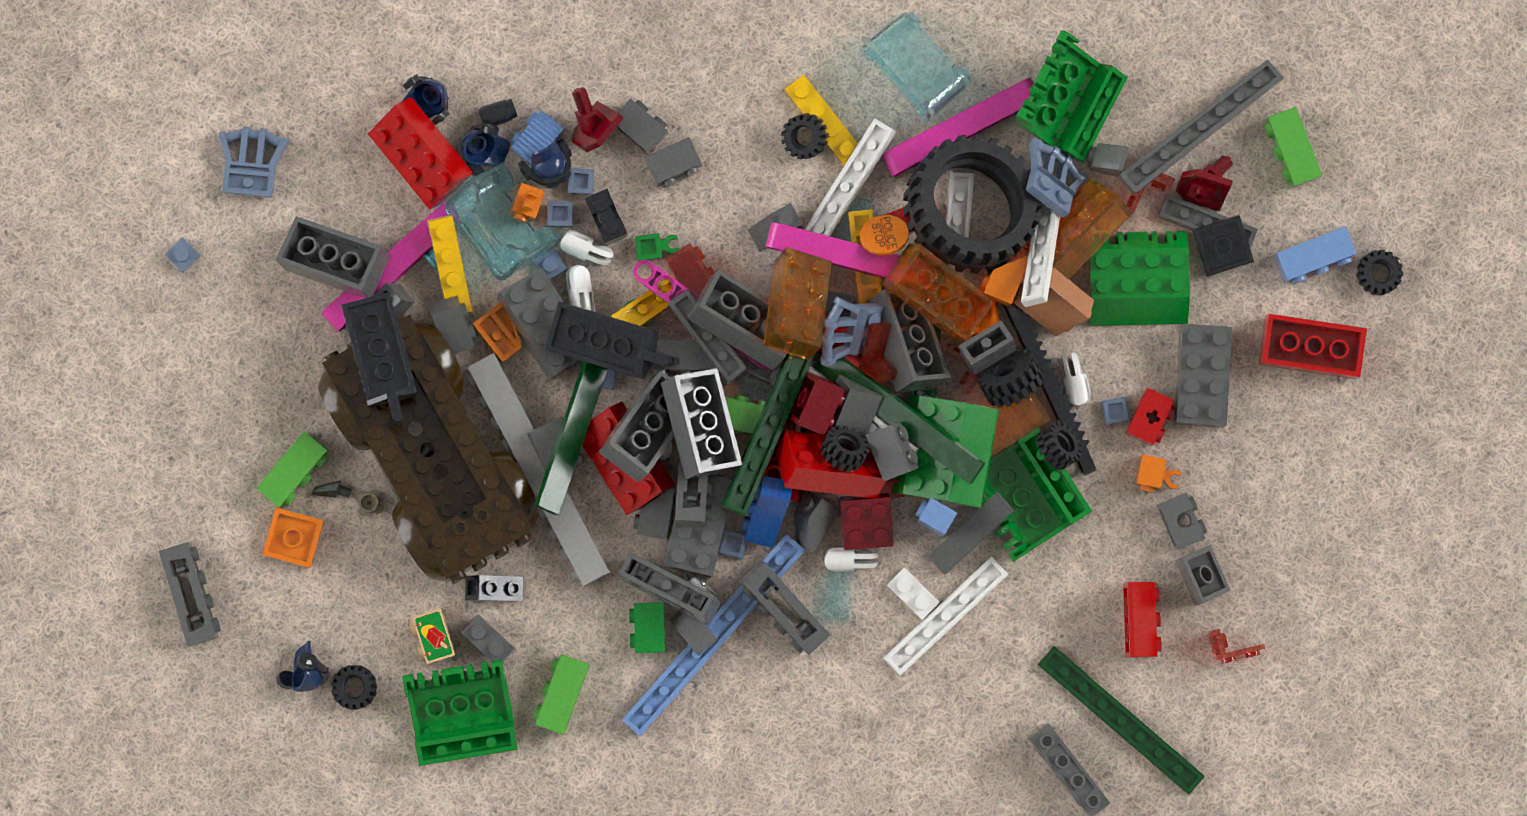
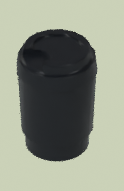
M511 98L484 105L478 110L482 122L491 123L495 126L518 117Z

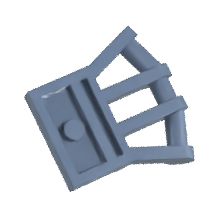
M243 126L242 129L232 132H219L226 160L222 192L225 194L272 198L276 165L290 140L285 137L280 138L268 132L266 128L251 130L250 127ZM241 139L239 162L233 161L229 142ZM249 139L258 140L256 163L246 162ZM266 142L277 147L269 164H263Z
M1033 138L1029 143L1031 171L1026 191L1063 218L1070 212L1073 196L1076 195L1075 190L1088 177L1085 173H1081L1074 165L1073 159L1069 155L1064 156L1057 146H1050L1044 144L1038 138ZM1041 153H1043V154L1046 155L1043 165H1042ZM1055 161L1059 163L1056 177L1052 174ZM1067 172L1074 179L1069 186L1065 184Z
M836 296L833 301L835 305L828 317L824 318L823 326H825V329L819 339V342L822 343L823 352L821 364L824 366L835 364L837 359L847 354L873 353L884 308L879 303L852 304ZM844 308L851 311L850 316L839 317ZM848 326L847 332L834 333V330L838 327ZM844 342L843 345L832 349L834 343Z

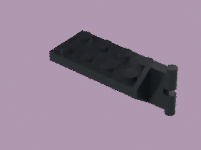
M388 292L341 304L368 407L388 404L394 426L400 427L403 424V415L399 400L416 395L417 391L391 294Z
M558 301L545 346L546 350L640 379H645L652 363L661 366H677L680 363V359L677 356L657 351L658 331Z

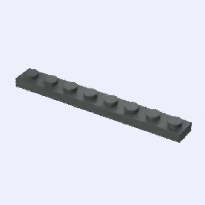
M1267 59L1119 174L1118 178L1133 195H1136L1276 86L1284 77Z

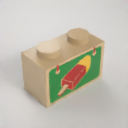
M442 608L412 617L413 623H410L413 637L419 638L421 646L417 647L421 661L426 660L427 665L457 656Z

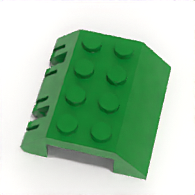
M1061 30L1056 38V43L1052 46L1051 57L1047 56L1045 64L1042 65L1033 82L1034 86H1031L1029 90V99L1024 100L1022 107H1020L1016 115V122L1034 137L1042 140L1044 144L1055 145L1062 154L1069 155L1071 158L1084 163L1128 77L1114 66L1101 64L1074 44L1079 43L1080 40L1072 34Z
M1147 231L1126 232V241H1124L1123 232H1117L1115 237L1116 245H1109L1107 232H1101V241H1099L1098 232H1087L1090 297L1094 300L1091 309L1092 314L1089 318V326L1188 324L1190 275L1189 246L1186 231H1175V240H1173L1172 231H1166V244H1158L1156 231L1150 232V241Z
M909 395L908 406L912 407V409L986 464L974 482L968 484L922 448H919L916 453L919 468L894 477V479L900 481L899 483L893 482L892 493L928 499L933 498L935 500L982 508L999 410L964 402Z
M1039 428L1024 436L990 460L985 488L986 497H984L983 504L998 492L1014 510L999 524L1002 528L994 532L997 538L1007 533V530L1009 531L1013 539L1006 541L1002 547L1004 550L1011 546L1015 547L1014 550L1007 553L1012 562H1015L1092 512V509L1066 469L1056 470L1055 466L1050 467L1049 461L1045 462L1043 460L1045 456L1039 454L1038 451L1041 449L1036 446L1038 443L1036 437L1040 432Z
M502 659L491 661L492 667H489L488 662H482V671L475 672L472 664L466 665L467 671H464L463 666L441 669L442 675L439 674L438 670H432V679L425 680L422 672L417 673V679H415L414 674L402 676L405 696L408 697L413 722L415 748L419 766L518 750L512 705Z

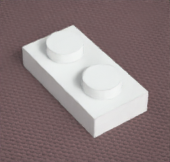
M905 568L887 584L921 620L939 603Z

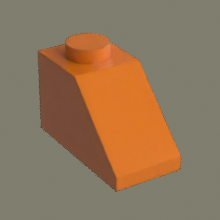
M1025 256L996 268L990 275L985 274L980 288L984 289L982 296L1010 307L1026 270L1028 257Z

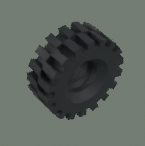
M1016 348V351L977 375V383L988 403L993 407L997 405L998 408H1002L1004 404L1006 407H1011L1014 402L1017 405L1021 403L1020 400L1023 398L1027 400L1030 398L1029 394H1035L1038 390L1036 387H1040L1042 385L1041 380H1044L1043 372L1030 350L1027 351L1024 348L1021 351L1019 348Z

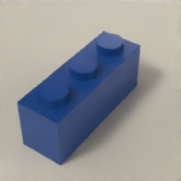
M763 476L761 485L758 486L753 498L755 501L752 500L747 514L749 516H745L743 520L744 541L773 548L788 508L792 491L791 488H785L783 480Z

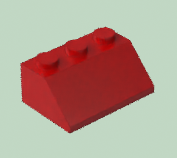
M1155 582L1123 583L1125 658L1158 657L1157 652L1162 650L1161 637H1157V627L1161 626L1160 612H1156V602L1160 601L1159 587H1155Z

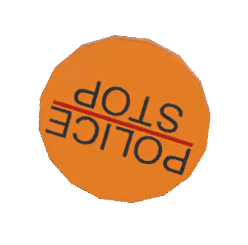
M879 215L871 218L860 230V242L863 248L879 256L891 255L900 251L909 239V229L906 223L892 215Z

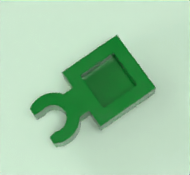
M659 233L635 236L638 261L663 259L662 251H666L669 254H677L679 248L672 249L668 246L671 240H677V235H669L664 240H660Z

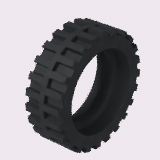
M959 135L952 142L949 138L943 141L939 147L935 146L927 154L906 184L909 187L904 192L903 201H908V204L903 208L904 217H910L907 227L909 232L914 231L917 235L914 242L918 247L921 244L925 246L928 250L925 255L930 259L934 255L941 260L939 265L945 268L948 264L954 265V271L962 273L965 268H970L971 274H978L984 267L989 272L993 271L999 264L1001 266L1005 265L1025 246L1036 231L1033 228L1040 222L1041 216L1036 213L1042 208V202L1026 191L1031 169H1025L1023 163L1026 160L1021 155L1016 158L1010 153L1013 148L1008 145L1004 148L998 146L997 139L990 138L986 142L982 141V135H974L971 140H967L966 135ZM968 168L979 171L991 178L1001 188L1009 204L1010 222L1006 230L996 239L978 241L964 237L950 228L939 214L934 200V187L941 175L950 169Z

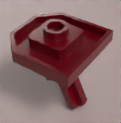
M581 87L574 89L572 93L578 111L574 112L578 125L574 128L572 143L588 153L600 147L624 117L599 101H596L592 106L586 89Z
M1223 155L1212 166L1208 164L1203 170L1195 169L1182 172L1175 191L1187 202L1220 212L1233 180L1222 177L1233 166L1231 158Z

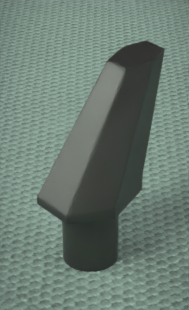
M339 480L316 486L311 495L336 498L338 494L349 498L352 489L342 486V481Z

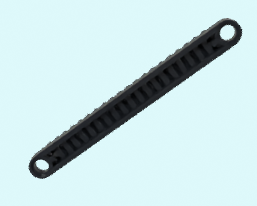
M1013 302L1010 307L1002 304L1022 347L1032 352L1043 372L1044 380H1041V387L1057 421H1060V424L1065 423L1066 428L1070 427L1072 429L1071 433H1076L1077 435L1075 439L1080 440L1081 444L1078 446L1082 448V452H1080L1082 455L1077 460L1081 472L1084 476L1095 472V464L1086 447L1090 441L1083 440L1082 437L1085 431L1078 430L1081 422H1075L1074 418L1077 414L1070 413L1069 411L1073 406L1065 402L1068 399V395L1061 394L1064 386L1057 385L1060 378L1053 377V373L1056 370L1048 366L1051 363V359L1044 358L1047 350L1040 349L1043 342L1036 341L1039 334L1038 332H1032V328L1035 326L1034 323H1028L1027 320L1030 316L1024 314L1023 310Z

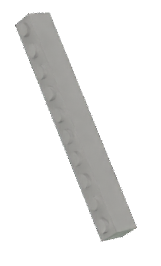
M493 353L468 366L470 373L466 376L473 388L478 386L481 392L478 398L483 408H489L493 414V417L489 419L496 431L501 430L505 437L501 440L507 453L513 452L516 458L514 462L524 473L533 495L537 498L545 470L527 435L535 429ZM566 492L559 515L551 514L537 507L542 519L547 517L551 524L547 529L553 540L559 539L562 545L559 552L564 561L570 560L574 568L570 572L576 584L582 583L585 587L610 573L568 492Z

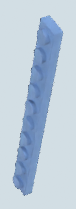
M786 534L763 562L781 578L802 555L805 549ZM767 577L766 581L773 587L774 583ZM743 584L714 615L710 624H706L718 640L700 656L688 644L622 719L639 736L647 730L759 603L755 597L750 599L741 590L744 586ZM759 587L758 591L765 596L766 593Z

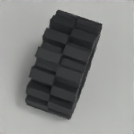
M805 113L789 119V122L783 126L785 130L781 132V136H784V139L781 140L782 144L787 146L784 148L786 152L790 151V155L792 157L797 156V159H809L825 150L824 146L828 144L826 138L829 137V133H826L825 129L828 128L826 125H822L823 120L821 118L817 119L816 115ZM801 127H807L813 133V141L809 146H804L797 140V132Z
M1375 250L1368 253L1360 260L1357 266L1358 273H1356V277L1359 278V285L1364 287V291H1369L1370 294H1378L1379 296L1388 294L1396 289L1401 283V277L1403 276V271L1401 270L1403 266L1402 263H1399V258L1397 256L1394 257L1392 252H1385V250ZM1381 263L1388 268L1389 276L1386 281L1377 282L1371 277L1370 271L1374 264Z
M1060 421L1044 428L1036 437V441H1038L1036 446L1041 449L1038 451L1039 454H1043L1045 456L1043 460L1045 462L1049 461V466H1055L1056 470L1067 468L1079 460L1082 455L1080 453L1082 448L1078 446L1081 444L1080 440L1075 439L1077 437L1076 433L1072 434V429L1070 427L1066 428V424H1060Z
M837 425L836 428L832 427L822 443L821 450L823 451L821 454L822 457L826 456L825 461L827 463L832 462V467L839 466L840 471H843L844 468H846L847 472H851L852 469L857 471L870 451V444H866L868 440L866 437L862 438L863 434L861 432L857 434L855 428L852 427L849 430L846 425L843 428Z
M348 665L341 668L333 677L334 680L331 683L332 695H334L335 701L344 708L357 710L367 707L376 697V690L378 688L376 678L364 666ZM350 678H359L364 684V690L358 697H351L345 691V684Z

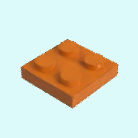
M276 507L262 555L311 568L324 520Z

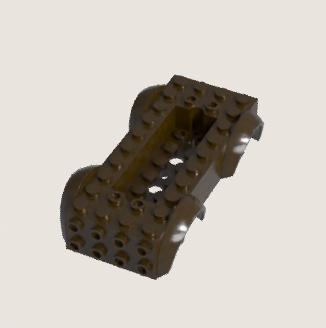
M401 314L397 316L417 391L416 395L399 400L403 415L402 426H394L388 404L368 407L351 342L346 345L347 349L341 353L334 351L325 357L326 361L322 363L324 372L318 383V390L324 405L343 436L357 450L371 451L399 501L392 511V519L411 557L429 578L445 581V583L451 581L452 584H455L466 578L465 573L473 569L476 572L487 566V560L495 557L497 560L508 554L511 546L516 544L517 547H521L531 541L533 527L538 515L537 507L534 506L536 500L527 479L518 465L504 452L487 450L461 405L459 397L464 386L463 376L458 361L446 339L433 325L414 322L410 314L406 317ZM415 421L423 426V431L418 436H413L408 431L410 423ZM424 444L433 445L435 448L434 455L431 457L423 456L420 451L421 447ZM439 464L444 465L448 470L446 477L438 479L433 475V468Z

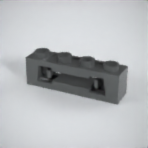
M680 456L675 526L706 528V520H711V505H707V496H712L713 481H708L709 475L699 477L698 499H700V507H696V496H687L688 479H685ZM684 498H687V508H683Z
M186 542L160 550L159 554L187 646L191 647L219 638L218 632L221 631L218 618H213L211 608H214L210 593L206 594L203 586L207 584L204 571L199 570L196 561L200 560L196 546L192 547L191 543ZM184 560L187 561L189 567L188 578L198 611L202 612L206 624L203 625L202 616L198 615L190 618L195 629L194 631L188 617L192 616L181 578L175 574L173 561L176 566V572L179 574L188 571Z
M631 552L618 573L622 580L629 585L707 625L710 624L721 604L715 595Z
M762 560L739 580L744 585L741 590L750 599L755 597L760 603L757 606L758 609L766 617L771 615L777 621L774 626L783 636L788 633L793 639L790 644L799 653L804 651L810 655L830 636L827 630ZM767 577L774 583V588L766 581ZM760 587L767 595L774 589L793 611L803 620L806 619L813 628L810 629L803 621L795 627L767 596H763L758 591V588ZM795 628L803 634L801 637L794 631Z
M1045 724L1027 738L1087 816H1095L1110 804L1109 800L1050 724Z

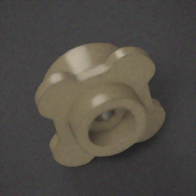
M372 490L370 493L365 494L359 492L356 495V500L360 507L358 513L361 516H367L368 513L379 514L382 512L383 507L379 503V491ZM367 501H371L372 504L367 505Z

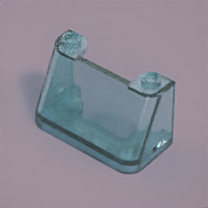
M903 12L861 47L860 53L868 62L875 60L874 66L877 69L879 68L907 98L913 109L917 106L918 116L927 125L970 86L968 79L971 76L962 66L958 68L919 26L921 21L913 12L910 14Z
M504 163L469 179L445 204L447 215L453 216L454 225L490 273L498 280H505L513 276L561 242V239L552 228L542 226L535 231L529 222L527 224L517 222L513 219L514 216L508 214L513 200L507 192L513 186V176Z

